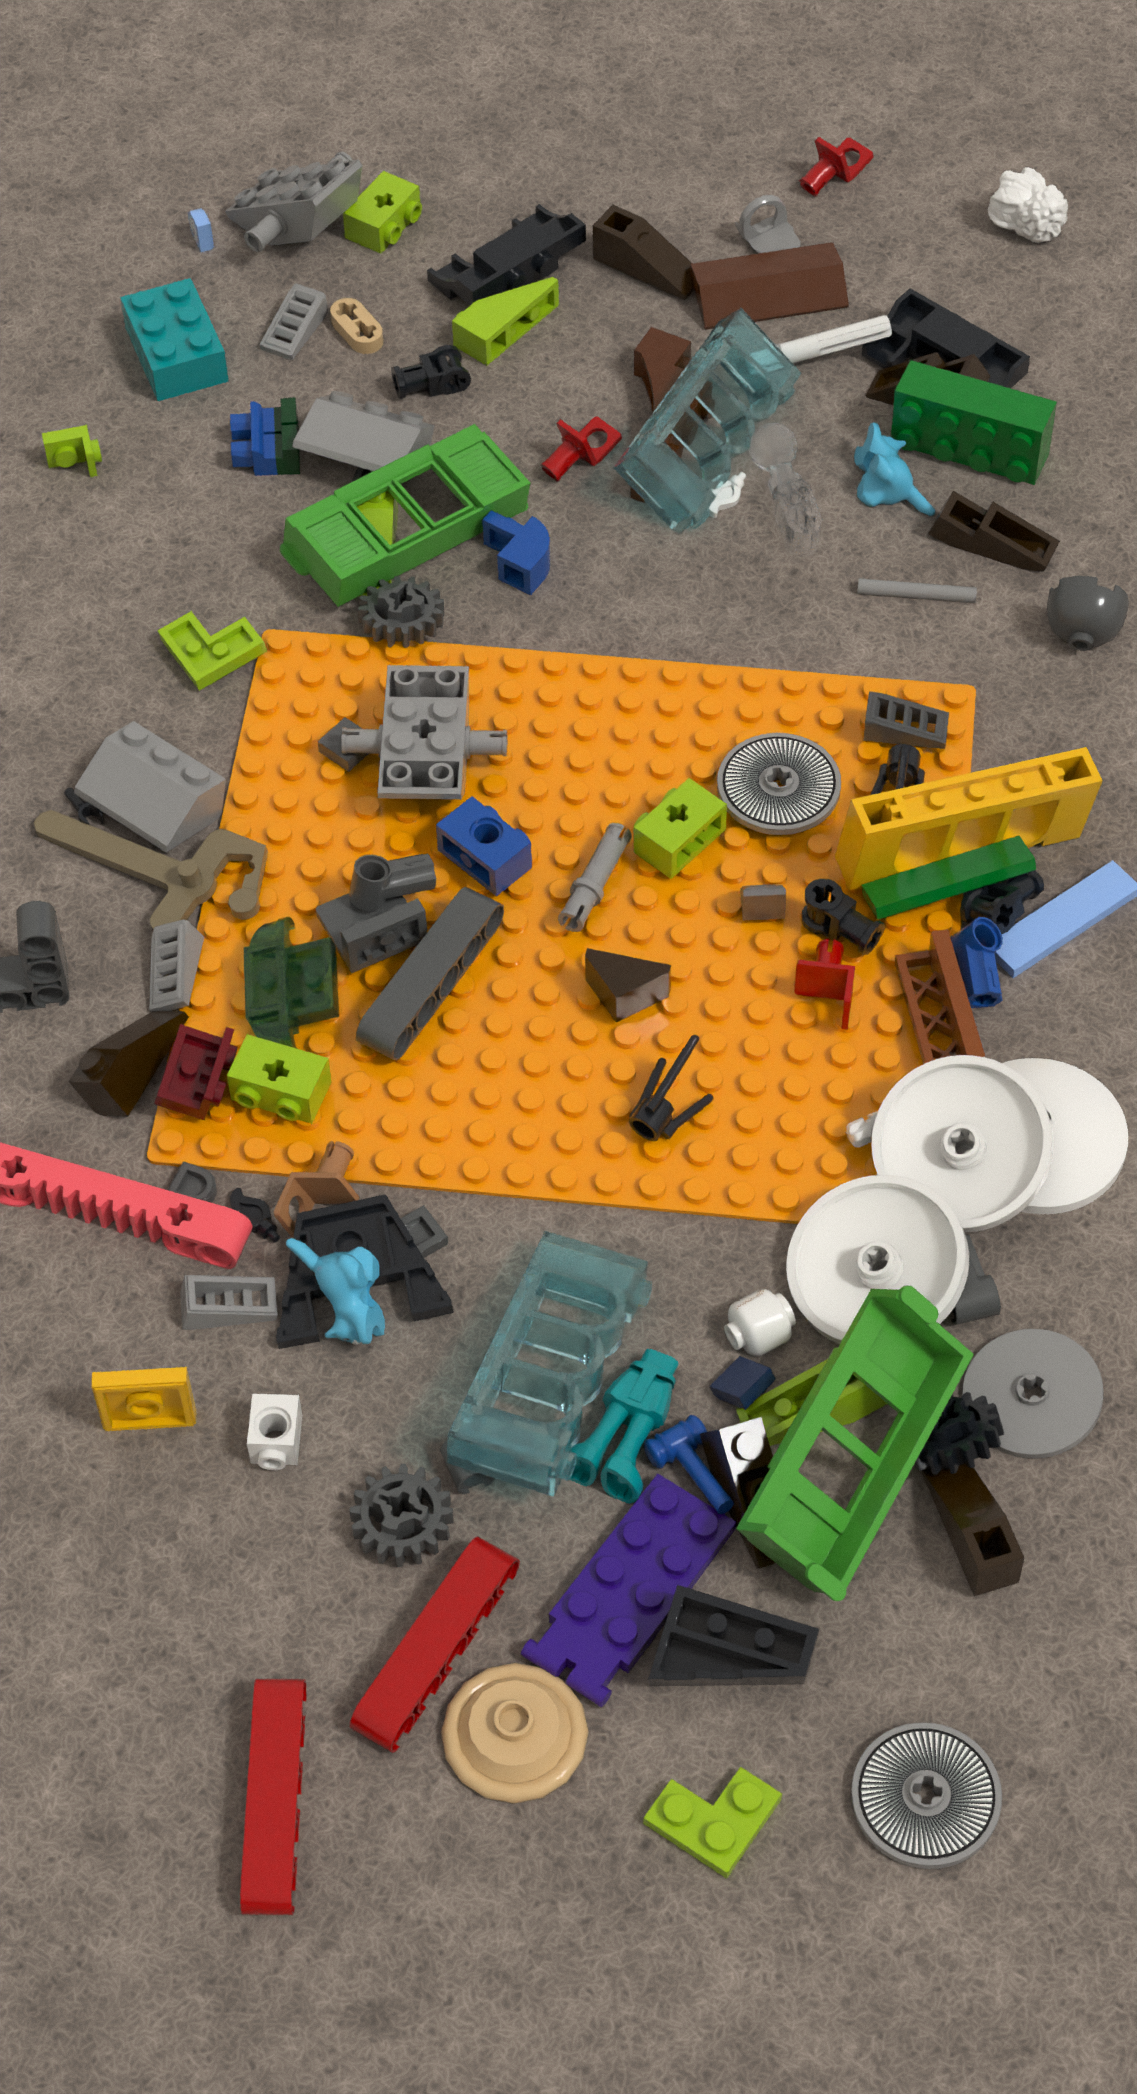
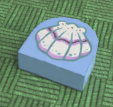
M201 208L188 211L191 232L200 252L212 250L214 244L211 223L205 211Z

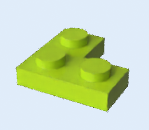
M192 611L157 630L163 644L199 691L267 652L264 641L245 616L212 636L209 635Z
M742 1767L738 1769L714 1805H711L671 1779L644 1816L643 1824L727 1879L782 1800V1793Z

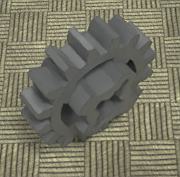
M395 576L394 583L388 584L387 581L381 579L379 580L378 589L368 586L367 596H360L359 624H363V633H373L374 642L381 641L383 638L387 639L388 647H392L396 641H399L404 648H407L411 640H415L421 645L424 643V635L435 637L436 628L443 627L444 599H440V591L438 589L430 590V582L428 581L418 585L415 584V577L411 576L408 581H401L399 576Z
M401 1464L398 1474L392 1475L385 1466L382 1467V1479L377 1481L369 1475L365 1478L367 1492L355 1490L354 1500L356 1506L350 1507L349 1510L351 1522H354L352 1525L354 1539H362V1551L365 1554L377 1549L379 1563L383 1564L390 1555L395 1556L397 1567L403 1566L407 1556H412L413 1560L420 1564L422 1563V1551L427 1550L434 1555L439 1552L436 1539L448 1541L450 1534L449 1526L447 1525L454 1521L453 1509L449 1508L451 1505L449 1491H441V1479L438 1476L427 1482L425 1468L420 1467L414 1475L408 1474L406 1464ZM423 1497L431 1505L433 1514L429 1513L427 1506L421 1504ZM370 1516L375 1517V1521L381 1523L382 1530L380 1533L373 1527Z

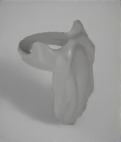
M763 195L754 199L742 211L739 223L735 222V226L741 236L757 253L797 248L801 245L799 238L794 233V228L787 222L786 206L777 196ZM765 205L775 206V215L773 217L766 218L752 226L750 225L751 217L758 208Z

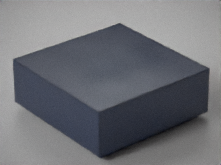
M739 1356L709 1387L718 1399L746 1410L776 1378L770 1367Z

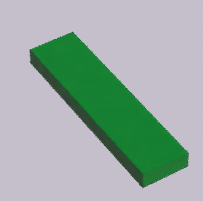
M1016 836L862 884V893L878 920L1036 870L1035 857L1021 837Z

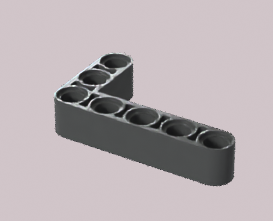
M31 901L24 903L16 910L19 955L0 957V1013H3V1009L17 1008V1011L45 1008L46 1004L58 1002L59 1006H62L69 1001L70 997L68 963L56 911L52 905L46 902Z

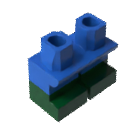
M296 397L281 398V407L262 408L259 403L250 401V413L230 414L232 440L251 439V441L231 442L233 468L253 466L255 476L300 474V449L293 447L294 439L299 431Z

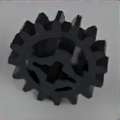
M966 1392L961 1398L954 1397L952 1394L915 1462L917 1470L921 1471L930 1465L932 1474L937 1475L942 1468L949 1469L951 1474L957 1472L959 1465L965 1464L969 1468H974V1459L979 1457L989 1459L991 1457L989 1448L1000 1447L999 1436L1004 1435V1429L995 1403L988 1404L986 1397L983 1395L973 1401L970 1392Z

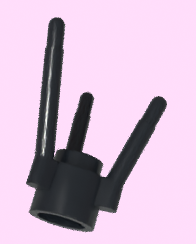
M907 744L893 746L888 752L887 763L879 767L878 778L870 795L881 793L887 780L895 786V789L909 787L912 783L914 785L924 783L925 771L919 768L920 752L915 747Z
M697 1035L690 1037L659 1088L652 1095L666 1065L665 1058L658 1059L637 1105L629 1114L630 1126L641 1137L649 1141H657L661 1135L666 1139H670L680 1126L714 1100L712 1094H707L673 1119L672 1112L674 1108L664 1098L698 1043L699 1037Z

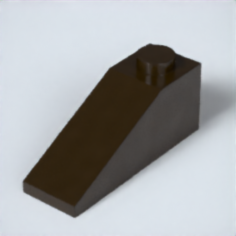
M152 1011L89 1048L88 1052L80 1059L79 1066L69 1080V1083L95 1113L102 1116L128 1117L175 1041L180 1024L184 1025L189 1016L185 1011Z

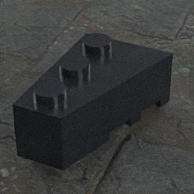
M677 1585L648 1678L649 1686L804 1684L818 1639L819 1629Z

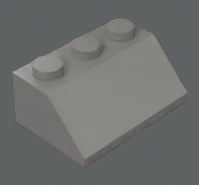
M331 391V395L316 398L293 442L294 448L375 471L427 444L431 445L435 425L422 422L423 416L416 413L402 411L398 415L388 412V406L385 404L366 401L364 405L354 402V396L351 394Z
M133 721L105 738L77 782L74 794L167 853L215 822L222 815L226 779Z

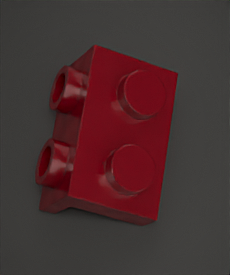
M180 1024L154 1104L205 1120L210 1105L219 1107L227 1082L219 1080L222 1069L229 1071L233 1064L238 1046L232 1045L230 1042L235 1029L226 1027L221 1038Z

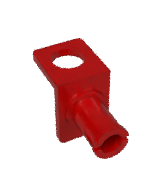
M818 137L815 140L819 161L799 180L800 185L805 191L816 197L834 175L849 183L874 158L873 152L850 137L846 138L837 148L821 137ZM854 151L860 155V159L856 164L848 166L845 153Z
M597 416L593 417L580 432L560 419L556 424L562 435L563 443L540 466L547 475L559 482L561 477L578 459H584L593 467L597 465L622 440V435ZM597 431L607 434V441L604 445L598 448L590 447L587 440L589 435Z
M824 939L816 947V961H797L794 993L802 996L844 1000L841 1029L848 1030L855 966L841 964L844 954V946L841 942L833 939L832 951L828 952L829 939Z

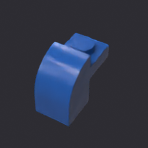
M491 510L482 520L484 545L500 552L497 555L498 580L532 595L545 580L550 570V538L548 530L541 521L533 516L523 526L514 519L504 517Z

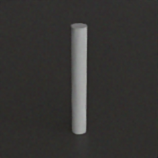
M859 578L857 594L975 603L977 587Z

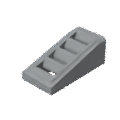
M297 283L294 284L259 344L260 349L293 360L328 314L326 295ZM279 336L291 340V343H287L276 338Z
M179 920L154 927L151 941L149 1010L151 1012L170 1011L189 1006L204 936L187 920ZM176 987V990L167 992L168 988Z
M184 1275L180 1291L182 1330L275 1321L277 1319L275 1277ZM252 1291H260L261 1306H253ZM234 1293H242V1306L234 1305ZM216 1295H223L224 1305H215ZM204 1297L205 1305L196 1304V1298Z

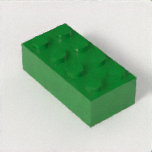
M910 360L895 389L891 438L904 440L906 445L901 449L906 451L915 450L932 455L940 461H953L970 466L978 472L987 471L1007 477L1013 482H1025L1035 485L1049 456L1057 401Z

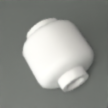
M761 1289L730 1305L728 1310L729 1323L724 1326V1330L734 1349L739 1350L743 1347L749 1355L759 1357L787 1343L792 1335L791 1327L795 1326L796 1320L791 1306L782 1294L777 1293L774 1295L769 1290Z

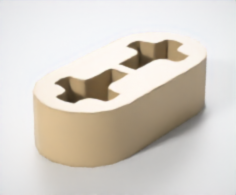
M343 298L332 304L330 307L331 324L353 350L361 354H371L381 349L383 346V329L379 322L359 301L352 298ZM348 316H354V320H351ZM362 331L365 336L360 337V332Z

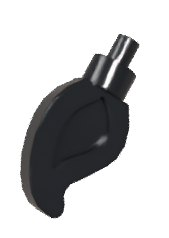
M236 1188L230 1196L231 1208L242 1213L251 1221L253 1225L251 1232H258L264 1239L269 1237L274 1243L278 1242L280 1236L276 1233L277 1226L272 1222L268 1204L261 1199L246 1197L243 1195L241 1188Z

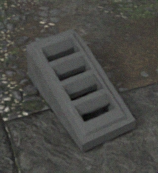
M869 692L864 741L945 749L949 712L891 695ZM895 720H902L903 724L895 722ZM911 722H919V728L912 727ZM928 723L936 724L935 733L927 731Z

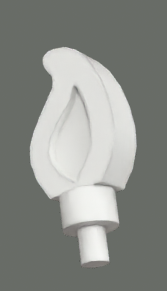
M740 472L738 475H733L729 480L720 481L712 487L706 505V511L709 516L716 518L718 511L731 508L738 503L741 489L744 486L743 480L746 478L745 473Z

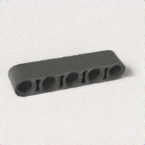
M462 888L365 1013L357 1028L356 1041L392 1060L397 1061L400 1059L495 934L503 919L504 905L472 889Z

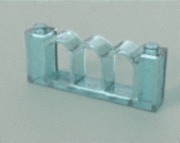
M742 308L736 310L716 324L614 466V469L673 531L681 532L690 526L693 529L698 528L709 517L710 512L708 508L717 497L712 491L720 488L729 478L731 459L744 453L752 446L755 438V425L769 418L776 411L778 405L785 403L794 394L795 388L793 385L802 373ZM719 364L746 393L750 409L714 373ZM695 398L723 428L726 443L689 407ZM670 432L695 457L702 471V479L665 443V439Z
M544 1231L448 1433V1464L553 1497L555 1496L561 1480L569 1481L573 1474L577 1454L571 1452V1448L580 1439L583 1406L594 1401L601 1391L605 1358L615 1353L622 1344L625 1322L631 1323L638 1306L645 1308L652 1290V1282L646 1280L648 1261ZM546 1297L598 1313L608 1320L602 1324L585 1325L540 1312L539 1309ZM526 1344L575 1359L585 1364L587 1368L580 1372L564 1373L516 1358L522 1345ZM500 1392H505L553 1407L563 1412L566 1416L558 1421L540 1422L493 1407Z

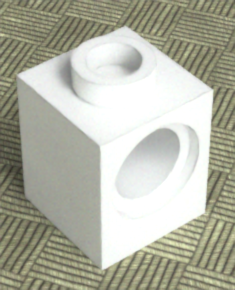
M252 1394L247 1437L251 1464H258L261 1468L267 1470H280L285 1465L298 1464L302 1424L299 1395ZM272 1431L284 1432V1434L277 1438L265 1437Z

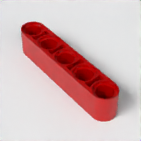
M479 1536L475 1537L465 1548L356 1706L349 1727L389 1752H396L400 1747L396 1743L403 1732L409 1734L426 1709L423 1703L429 1694H436L453 1669L449 1666L457 1654L462 1656L479 1631L476 1625L482 1616H489L505 1591L501 1589L508 1578L512 1580L515 1578L520 1560Z
M255 1679L240 1889L242 1915H294L295 1906H292V1891H296L298 1858L295 1857L294 1843L299 1840L300 1809H297V1794L301 1795L303 1762H300V1748H304L306 1716H303V1701L307 1700L305 1679Z

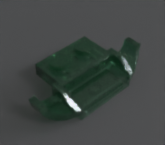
M283 917L258 928L252 936L249 946L244 947L246 1019L256 1037L297 1049L294 1034L299 1033V1026L339 1017L336 946L330 937L293 946L289 939V930L295 929V923L291 917Z

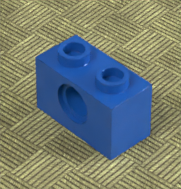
M473 796L436 824L438 851L495 896H498L532 868V845L528 836L518 828L513 829L501 819L494 808L488 805L484 806Z

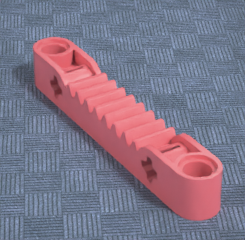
M0 1142L1 1204L23 1207L34 1202L36 1209H41L49 1202L52 1213L57 1214L62 1208L66 1207L68 1218L71 1219L82 1211L84 1221L88 1224L97 1216H99L102 1228H107L115 1221L119 1233H123L131 1225L134 1237L139 1238L148 1230L151 1242L155 1243L162 1237V1242L169 1251L225 1269L236 1267L252 1231L253 1225L251 1221L234 1209Z

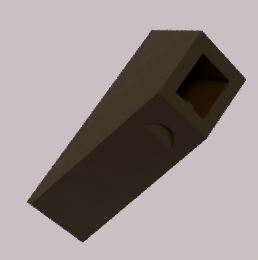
M612 204L593 224V259L683 300H686L695 290L690 272V264L693 263L643 217Z
M762 1417L740 1421L700 1434L710 1472L734 1502L729 1513L732 1519L736 1521V1527L739 1525L770 1470L767 1467L773 1458ZM740 1533L757 1569L775 1564L772 1559Z
M965 1464L959 1465L957 1472L951 1474L949 1469L943 1468L937 1475L932 1474L931 1468L922 1470V1475L973 1595L978 1596L1019 1583L1024 1555L1007 1516L976 1470L967 1467Z

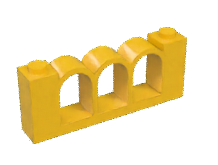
M1087 747L851 799L835 853V859L848 889L854 890L862 888V884L1016 836H1020L1028 848L1038 843H1041V846L1080 838L1103 780Z

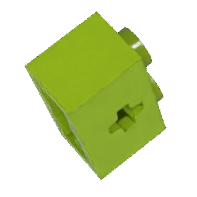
M382 171L358 196L357 201L343 213L345 238L380 254L390 244H396L402 231L410 222L415 223L421 215L422 204L420 203L419 186L386 171Z
M688 778L677 789L672 788L662 799V802L650 813L646 812L638 818L633 827L634 853L672 879L726 830L727 803Z
M248 1034L227 1074L230 1098L241 1106L249 1109H264L277 1113L280 1117L289 1121L301 1120L311 1124L332 1083L329 1058Z

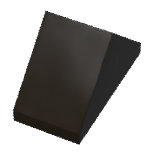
M587 948L585 953V980L617 1023L669 997L671 991V965Z

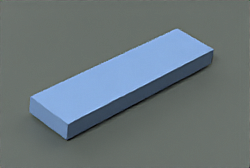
M1112 860L1013 925L1008 932L1002 934L1003 944L999 950L994 952L996 962L1012 978H1015L1137 897V882Z

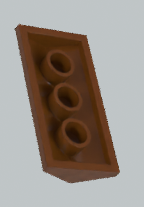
M833 242L690 264V272L705 330L849 307L844 267Z

